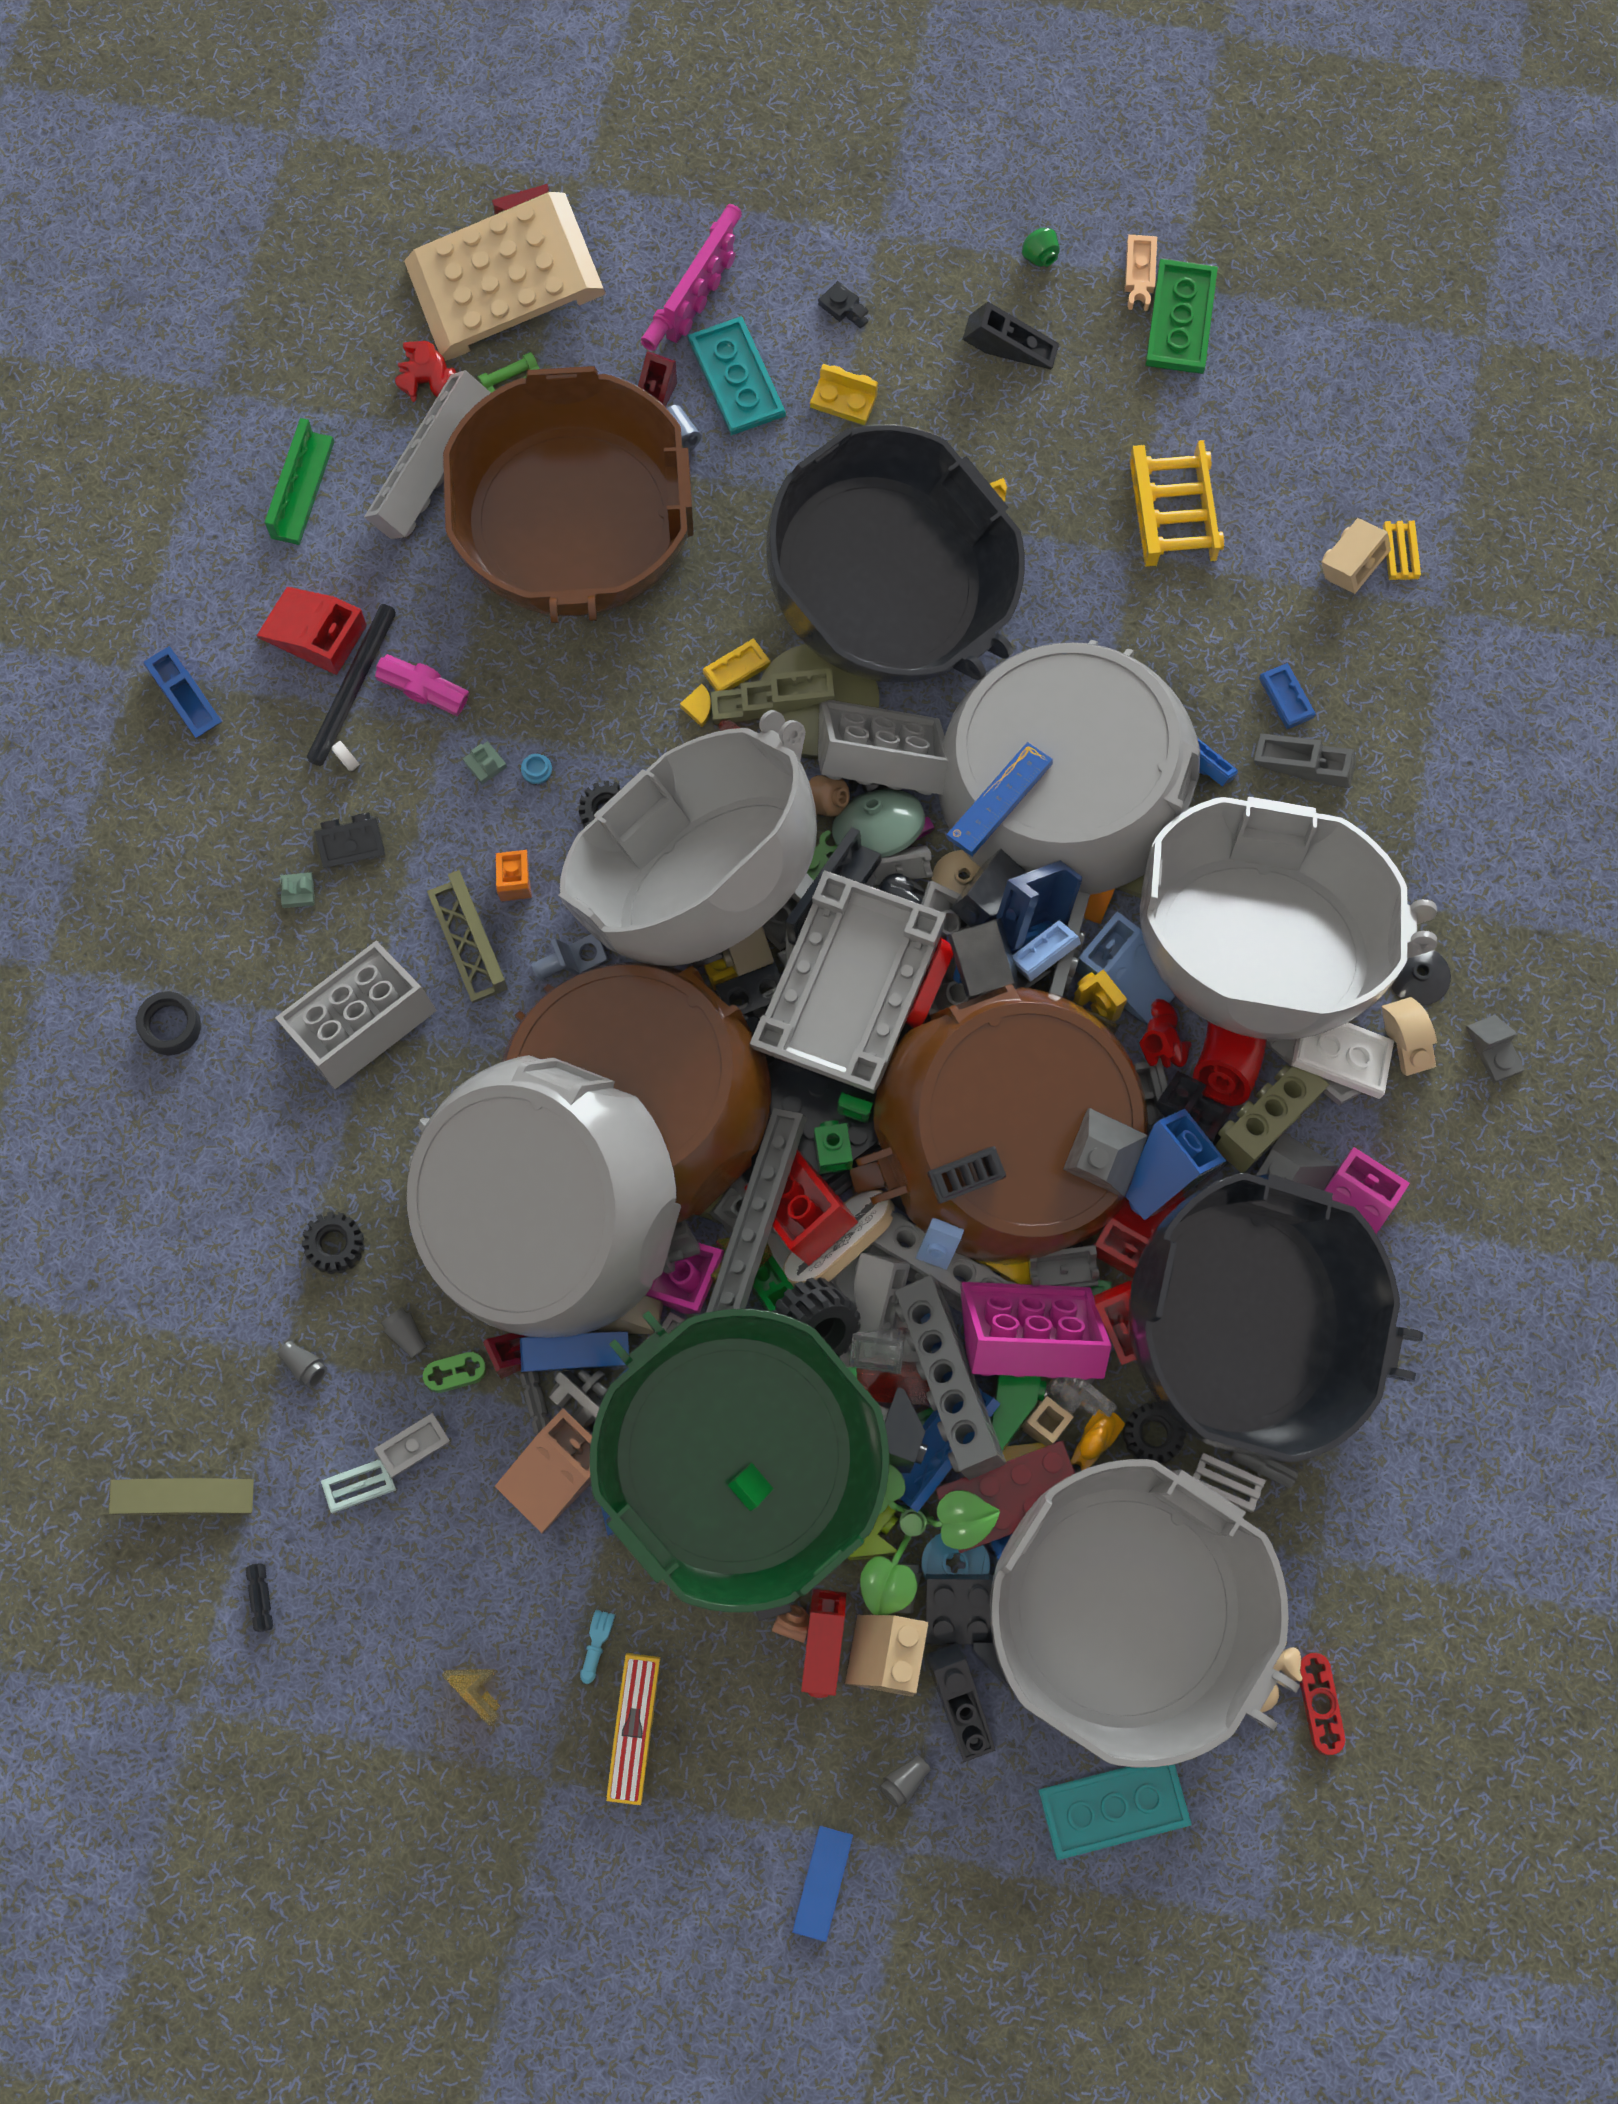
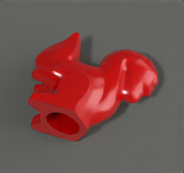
M428 341L404 342L403 349L406 351L405 355L407 358H410V361L398 363L400 373L402 374L395 378V384L401 391L410 396L412 402L416 401L418 386L422 383H429L431 392L434 396L438 397L451 374L456 373L455 369L452 367L447 368L444 357L435 349L432 343Z
M1156 999L1151 1004V1015L1153 1018L1149 1020L1147 1031L1139 1042L1149 1066L1156 1065L1158 1059L1161 1058L1162 1064L1166 1068L1170 1067L1171 1063L1177 1067H1183L1187 1063L1192 1044L1189 1041L1180 1040L1175 1030L1178 1024V1017L1173 1006L1164 999Z

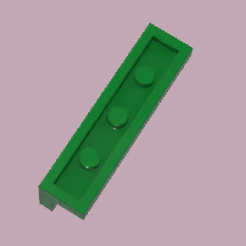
M299 419L264 522L271 539L296 545L301 543L335 442L332 436L313 432L308 419Z

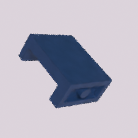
M1060 860L1009 879L996 919H1002L1009 946L1014 950L1022 947L1028 929L1045 921L1055 924L1060 920L1067 926L1082 882V876Z

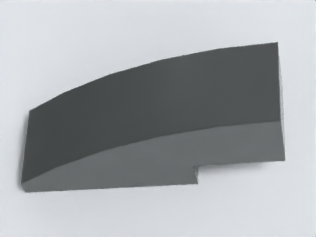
M1260 734L1254 758L1255 764L1276 772L1345 788L1351 787L1357 761L1354 749L1323 746L1322 740Z

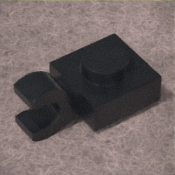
M839 281L818 299V305L839 322L847 317L860 329L869 322V319L865 317L869 311L865 306L859 304V296Z

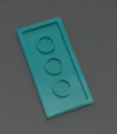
M742 316L687 335L689 344L731 436L786 416L783 404Z
M1175 1764L1160 1767H1124L1038 1790L1056 1860L1192 1825Z

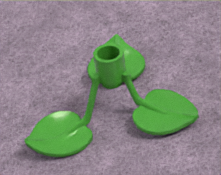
M889 1464L887 1489L879 1514L884 1512L888 1505L891 1509L901 1512L900 1527L905 1533V1537L892 1562L883 1556H875L863 1568L860 1578L861 1593L873 1615H889L904 1609L913 1601L918 1586L916 1576L910 1567L898 1565L912 1536L922 1534L930 1524L934 1527H942L941 1539L946 1546L953 1549L971 1548L981 1542L991 1532L998 1520L999 1509L988 1504L976 1494L969 1491L956 1490L946 1494L940 1500L937 1506V1516L940 1521L930 1516L928 1510L923 1506L917 1513L912 1508H907L906 1505L901 1506L894 1502L904 1495L906 1485L900 1471Z

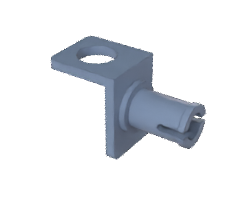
M592 934L570 945L555 938L551 940L555 952L532 962V968L536 977L543 981L545 978L563 969L575 975L588 971L608 961V956L603 944ZM588 944L595 945L597 949L595 958L591 961H584L581 957L583 947Z

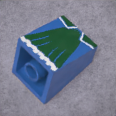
M1186 1109L1163 1118L1154 1124L1136 1165L1126 1197L1129 1200L1131 1209L1137 1215H1140L1144 1221L1171 1207L1226 1161Z

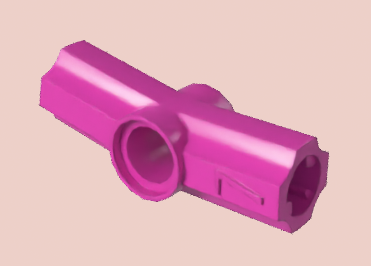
M387 654L385 657L380 658L376 666L375 677L378 681L403 691L406 696L418 703L427 704L428 702L457 717L467 703L469 697L468 690L441 678L437 671L427 665L417 663L415 666Z

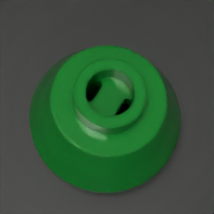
M1045 227L1032 232L1022 245V256L1039 267L1052 265L1057 260L1060 251L1057 233L1055 230Z

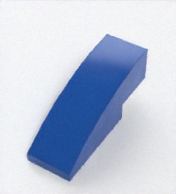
M170 646L143 662L152 678L195 738L200 737L222 723Z
M628 1332L583 1333L558 1338H520L521 1372L626 1366L625 1363L611 1348L609 1343L616 1339L629 1355Z

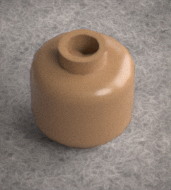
M816 775L810 779L809 783L816 807V815L838 816L849 803L850 792L846 782L843 779H830L825 775Z

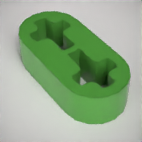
M466 1352L428 1364L423 1372V1381L433 1392L442 1393L481 1381L487 1371L486 1364L479 1354ZM472 1360L474 1364H480V1368L475 1369L474 1376H470L467 1372L457 1374L458 1369L467 1367L466 1361ZM435 1369H440L442 1373L451 1371L453 1375L443 1378L442 1385H437L435 1381H430V1377L435 1375Z

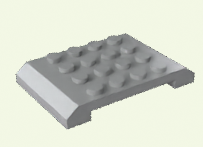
M824 870L812 897L813 904L765 1015H762L750 1046L754 1050L874 1094L881 1083L940 940L946 921V913Z

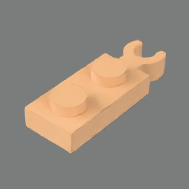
M1128 234L1125 292H1131L1127 303L1129 310L1133 309L1134 301L1136 300L1144 303V311L1149 309L1151 302L1149 293L1154 294L1156 236Z

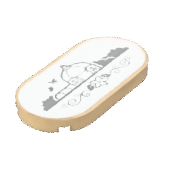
M870 1190L856 1194L844 1202L858 1220V1223L810 1266L791 1251L783 1266V1272L787 1276V1280L795 1287L796 1283L800 1281L805 1283L809 1278H814L815 1280L825 1278L828 1282L835 1278L890 1226L893 1219L891 1213L895 1211L891 1199L872 1205L870 1197L883 1191Z

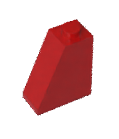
M813 1589L801 1692H808L812 1697L825 1698L828 1695L836 1696L847 1595L845 1592Z

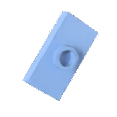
M1059 920L1012 956L1016 969L1031 982L1080 945L1081 942L1079 937Z
M932 1218L918 1249L916 1259L947 1270L964 1229Z

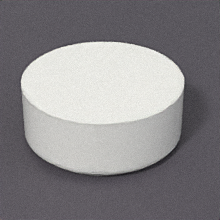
M341 741L332 746V751L349 771H353L360 765Z

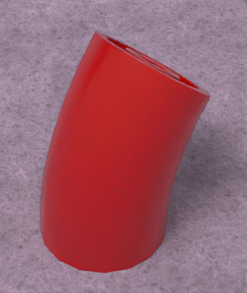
M1208 1021L1204 1046L1193 1072L1194 1079L1207 1084L1203 1095L1227 1106L1241 1105L1247 1101L1255 1087L1261 1070L1267 1039L1240 1035Z

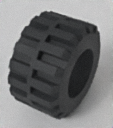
M809 1278L805 1283L800 1281L795 1284L793 1289H788L784 1292L785 1296L781 1300L778 1299L775 1304L776 1309L771 1312L791 1317L814 1328L839 1358L843 1353L846 1354L850 1350L849 1346L855 1342L857 1338L855 1334L860 1330L861 1324L858 1322L861 1319L860 1313L857 1311L856 1305L831 1281L828 1282L825 1278H818L817 1280Z

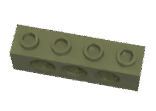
M1286 1064L1274 1077L1277 1082L1273 1086L1268 1082L1256 1094L1255 1097L1259 1100L1255 1104L1248 1101L1236 1114L1240 1118L1236 1123L1230 1119L1219 1130L1217 1134L1221 1139L1215 1145L1216 1149L1240 1173H1245L1321 1096L1330 1084L1318 1075L1294 1066L1290 1067Z

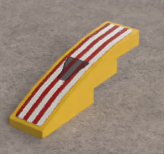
M626 1653L606 1801L641 1805L660 1657Z

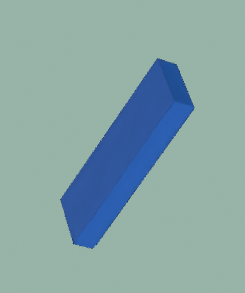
M819 1826L792 1933L824 1942L827 1941L853 1838L852 1834Z

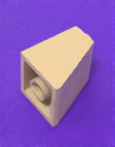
M857 1615L845 1684L913 1697L917 1692L928 1622L894 1615Z

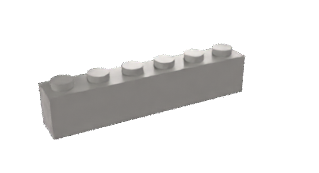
M466 370L451 374L364 516L366 520L390 539L407 537L413 532L416 527L414 521L419 513H422L430 504L431 499L429 497L431 493L444 481L443 452L452 432L462 418L478 402L491 393Z

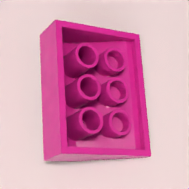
M961 1282L966 1355L972 1374L983 1376L1013 1375L1015 1377L1042 1376L1047 1378L1069 1377L1084 1380L1091 1378L1104 1379L1112 1345L1096 1308L1090 1287Z

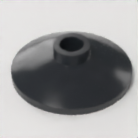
M1435 950L1408 958L1391 988L1400 999L1412 997L1422 1006L1433 1004L1439 1001L1449 989L1451 982L1450 968L1442 955ZM1417 968L1425 969L1427 976H1420L1417 973Z

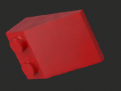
M797 1149L772 1226L790 1251L810 1266L854 1227L858 1220Z

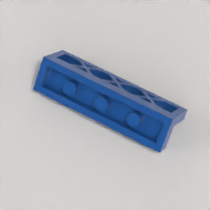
M979 1389L989 1417H991L1000 1403ZM964 1401L954 1405L952 1414L958 1413L962 1409ZM938 1410L933 1411L923 1424L925 1435L922 1443L928 1445L921 1465L914 1463L911 1473H901L905 1480L906 1490L899 1499L917 1513L952 1468L948 1453L952 1452L949 1441L945 1442L937 1426V1423L941 1421ZM975 1432L968 1433L963 1439V1444L970 1443L975 1436Z

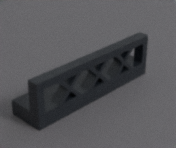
M851 827L786 919L788 943L795 945L813 904L812 897L824 870L866 884L881 863L880 853L862 846L860 830Z

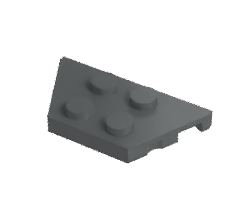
M1078 891L1067 927L1079 937L1081 944L1055 963V970L1052 972L1047 990L1048 993L1062 997L1063 992H1068L1078 964L1079 950L1082 948L1086 932L1080 931L1090 896L1088 893Z

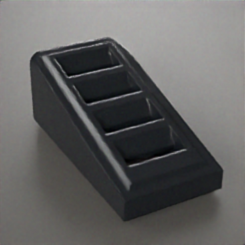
M994 1146L927 1172L939 1204L1006 1178V1173ZM981 1158H983V1160H984V1162H985V1165H986V1167H987L988 1173H989V1175H990L989 1177H988V1175H987V1173H986V1170H985V1168H984V1165H983V1163H982ZM972 1162L979 1181H974L968 1163ZM957 1167H959L966 1186L961 1187L955 1172ZM944 1172L947 1173L953 1191L949 1193L941 1175Z

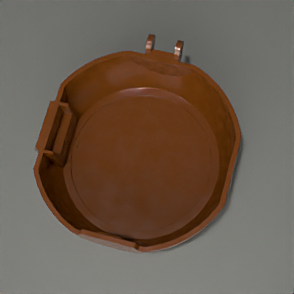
M595 366L527 370L526 378L514 380L496 389L478 402L462 418L445 446L443 452L445 530L453 548L471 573L487 588L517 606L550 615L551 623H559V616L589 615L590 621H597V613L608 611L635 599L647 591L665 574L681 552L686 539L694 535L688 448H682L680 424L655 397L628 381L608 374H598Z
M642 962L616 963L579 973L555 988L547 984L543 988L546 995L527 1014L518 1011L514 1015L520 1023L507 1044L501 1062L527 1055L538 1059L556 1058L615 1081L613 1088L636 1096L656 1123L669 1152L676 1184L675 1203L681 1205L677 1223L688 1219L693 1214L700 1216L751 1167V1157L756 1154L760 1147L770 1114L771 1078L765 1053L754 1050L750 1046L753 1036L741 1010L736 1005L729 1007L709 989L694 966L681 971L668 966Z
M1008 984L977 998L947 1007L929 1015L931 1018L930 1022L908 1030L895 1047L877 1090L874 1109V1129L882 1150L855 1160L858 1167L877 1161L887 1187V1191L870 1197L872 1205L900 1195L908 1217L924 1233H926L932 1218L947 1222L964 1229L955 1253L973 1260L1003 1265L1028 1262L1032 1258H1040L1084 1241L1097 1234L1120 1211L1127 1200L1126 1194L1131 1185L1133 1175L1125 1196L1120 1197L1063 1170L1088 1108L1148 1135L1147 1104L1140 1077L1123 1045L1099 1019L1070 1000L1055 994L1031 988L1020 987L1015 989L1012 984ZM994 1146L1006 1173V1178L939 1204L927 1172ZM981 1158L982 1163H983V1165H984V1168H985V1170H986V1173H987V1175H988V1177H989L990 1175H989V1173H988V1170H987V1167H986V1165H985V1162H984L983 1158ZM972 1162L968 1163L974 1181H979ZM959 1167L955 1168L961 1187L966 1186ZM942 1173V1178L949 1193L953 1191L947 1173Z

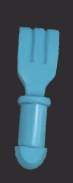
M595 1610L589 1632L592 1642L586 1648L588 1650L583 1669L580 1670V1678L585 1684L593 1682L596 1677L595 1673L600 1655L603 1653L601 1646L609 1638L615 1614H608V1612H601L600 1610Z

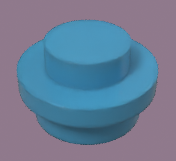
M531 754L523 760L521 773L527 782L541 784L550 778L552 765L546 756Z

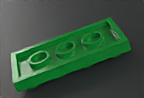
M1160 259L1145 366L1204 374L1217 266Z

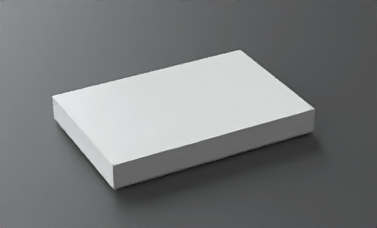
M1347 1022L1327 1032L1297 1039L1291 1066L1380 1099L1385 1094L1394 1040Z

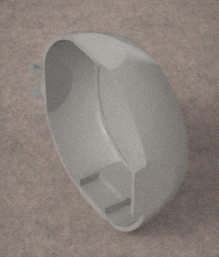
M1090 640L1089 643H1054L1035 647L1016 654L992 668L963 697L952 715L944 737L943 748L949 762L945 773L943 795L939 794V801L949 830L952 829L1027 742L1051 757L1053 765L973 857L969 854L967 855L981 867L984 862L998 850L1002 849L1027 873L1061 860L1082 876L1079 891L1090 895L1118 888L1143 876L1152 843L1168 823L1189 809L1199 779L1200 747L1192 721L1177 695L1159 675L1134 659V650L1127 648L1124 653L1104 646H1099L1098 641Z
M770 710L764 713L760 719V733L749 728H736L707 734L664 753L646 771L642 769L593 815L595 819L575 838L565 859L560 878V894L558 896L565 907L597 940L610 950L642 963L659 966L684 965L709 958L736 945L758 930L794 894L809 869L815 851L817 836L816 807L809 780L800 762L805 739V728L800 722L795 720L785 722L784 716L781 713Z
M1220 797L1200 803L1175 817L1162 829L1152 843L1140 901V924L1148 954L1164 983L1182 1003L1200 1017L1225 1030L1259 1039L1291 1040L1315 1036L1335 1029L1353 1020L1370 1008L1392 986L1408 958L1431 952L1437 947V937L1434 933L1429 931L1417 932V924L1435 918L1437 914L1436 904L1433 901L1422 899L1407 905V886L1398 868L1375 841L1341 817L1316 813V808L1254 797H1248L1247 801Z
M530 1055L521 1056L497 1063L472 1076L441 1103L430 1119H420L418 1127L422 1134L417 1142L413 1156H410L407 1181V1211L411 1233L419 1256L436 1284L452 1301L476 1319L495 1328L528 1337L558 1338L583 1334L609 1325L624 1316L647 1294L653 1280L662 1275L681 1208L680 1204L675 1203L676 1184L674 1171L666 1144L653 1118L636 1096L613 1088L615 1081L556 1058L538 1059Z
M1127 1459L1107 1462L1084 1469L1055 1484L1037 1499L1013 1532L999 1558L992 1581L990 1625L993 1644L1000 1667L1014 1695L1021 1705L1033 1715L1105 1762L1118 1766L1135 1768L1160 1767L1193 1759L1228 1740L1236 1732L1245 1715L1274 1731L1278 1723L1260 1712L1276 1683L1294 1693L1297 1692L1300 1685L1273 1669L1285 1649L1289 1618L1284 1576L1277 1555L1267 1535L1243 1519L1245 1511L1183 1470H1169L1155 1460Z

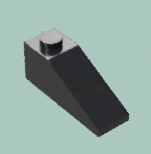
M990 302L985 303L969 315L962 338L963 341L986 354L1050 370L1053 368L1059 347L1058 342Z

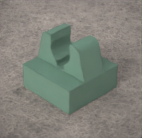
M488 741L483 745L479 744L470 751V754L463 758L465 765L482 785L507 768L504 760Z
M312 872L280 875L281 905L283 908L315 905Z

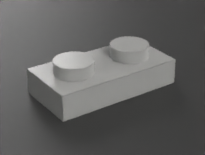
M431 1413L374 1448V1452L392 1479L448 1445L450 1440L434 1414Z

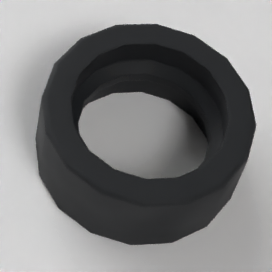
M172 991L158 992L147 998L139 1007L135 1018L136 1030L147 1047L158 1054L167 1056L180 1054L191 1048L198 1039L201 1030L200 1016L194 1005L182 994ZM167 1006L178 1007L187 1016L185 1030L178 1037L167 1041L159 1040L153 1036L150 1030V1021L154 1014Z

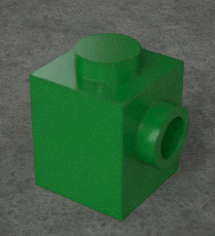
M833 1120L819 1124L820 1127H815L814 1142L819 1174L851 1170L853 1158L847 1123L839 1124V1121Z

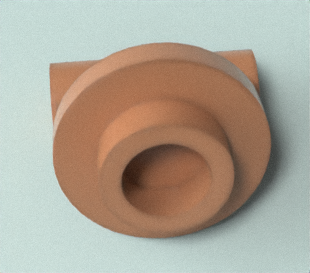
M790 1605L792 1611L777 1616L772 1632L804 1643L808 1633L810 1616L802 1607Z

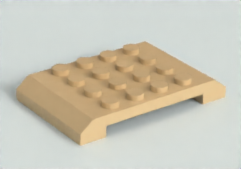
M545 193L414 249L404 261L438 352L444 357L445 361L470 352L468 345L574 300L580 306L606 295L565 193Z

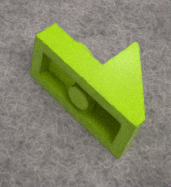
M888 1505L885 1511L879 1514L874 1528L869 1536L864 1539V1543L848 1559L860 1560L875 1556H894L897 1550L882 1539L879 1534L881 1531L885 1535L890 1532L898 1521V1518L894 1516L897 1511L891 1509Z

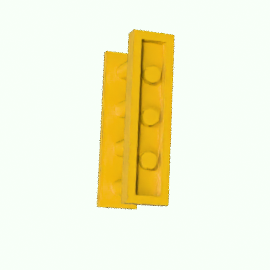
M1204 440L1198 441L1194 456L1151 459V456L1146 457L1145 445L1133 446L1129 461L1145 567L1157 566L1160 555H1163L1165 551L1208 548L1210 561H1216L1219 551L1224 549L1223 532H1218L1209 475L1212 464L1211 453L1206 452ZM1196 468L1198 482L1158 486H1155V483H1150L1149 475L1152 474V471ZM1200 494L1202 509L1171 512L1154 510L1153 501H1156V498ZM1204 521L1206 536L1174 539L1158 537L1157 528L1162 524Z

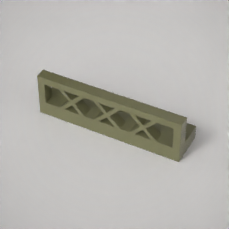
M457 870L448 874L449 883L428 890L427 893L472 1003L508 990L461 872ZM454 890L457 900L453 909L449 910L439 906L436 896ZM459 906L461 907L463 915L457 913ZM443 913L449 915L447 922L443 916ZM454 917L466 921L468 924L463 938L450 933L449 927ZM470 934H472L475 942L468 940ZM454 940L460 942L458 950L454 943ZM465 945L478 949L479 956L475 965L461 960L460 955ZM482 961L486 970L479 968ZM465 968L472 970L469 977ZM478 972L488 976L493 987L475 993L471 983Z

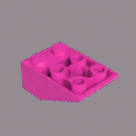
M1353 1147L1324 1191L1333 1193V1201L1355 1207L1377 1234L1410 1183Z

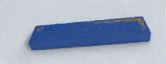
M1027 742L946 834L947 839L973 857L1053 765V759Z

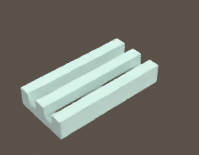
M380 1460L321 1480L332 1514L396 1491L393 1479L390 1478ZM378 1468L382 1469V1474L333 1492L330 1486ZM384 1480L386 1482V1485L335 1503V1498Z

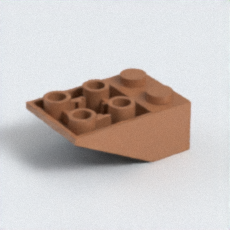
M563 1408L537 1434L495 1485L542 1534L591 1484L590 1445L592 1436Z

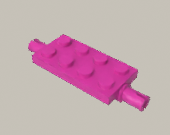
M728 204L717 222L712 224L710 236L664 305V309H658L654 314L653 321L641 338V344L646 349L655 351L665 334L666 339L675 343L678 342L682 335L686 336L692 327V319L696 312L700 314L705 308L707 295L711 290L715 291L721 281V273L725 268L729 269L732 266L736 255L733 252L735 240L733 229L742 217V212L737 206Z

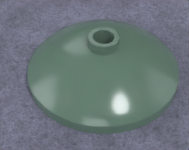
M881 788L868 793L864 792L851 799L844 810L835 817L832 825V834L838 847L851 827L860 830L862 846L880 853L881 858L889 857L906 849L918 838L925 824V814L921 803L912 794L902 790Z

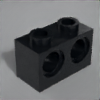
M774 962L717 984L716 995L729 1007L736 999L745 1000L748 1003L747 1006L740 1009L745 1020L752 1016L759 1018L765 1015L772 997L766 998L762 996L760 992L767 987L776 990L781 975Z

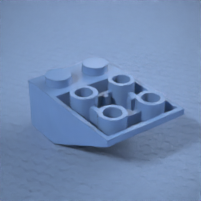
M1118 911L1078 957L1076 972L1084 977L1091 972L1096 975L1104 969L1127 998L1124 1008L1146 1025L1153 1018L1151 1015V1004L1156 999H1164L1170 1003L1175 997L1174 993L1158 974L1148 954L1142 930Z

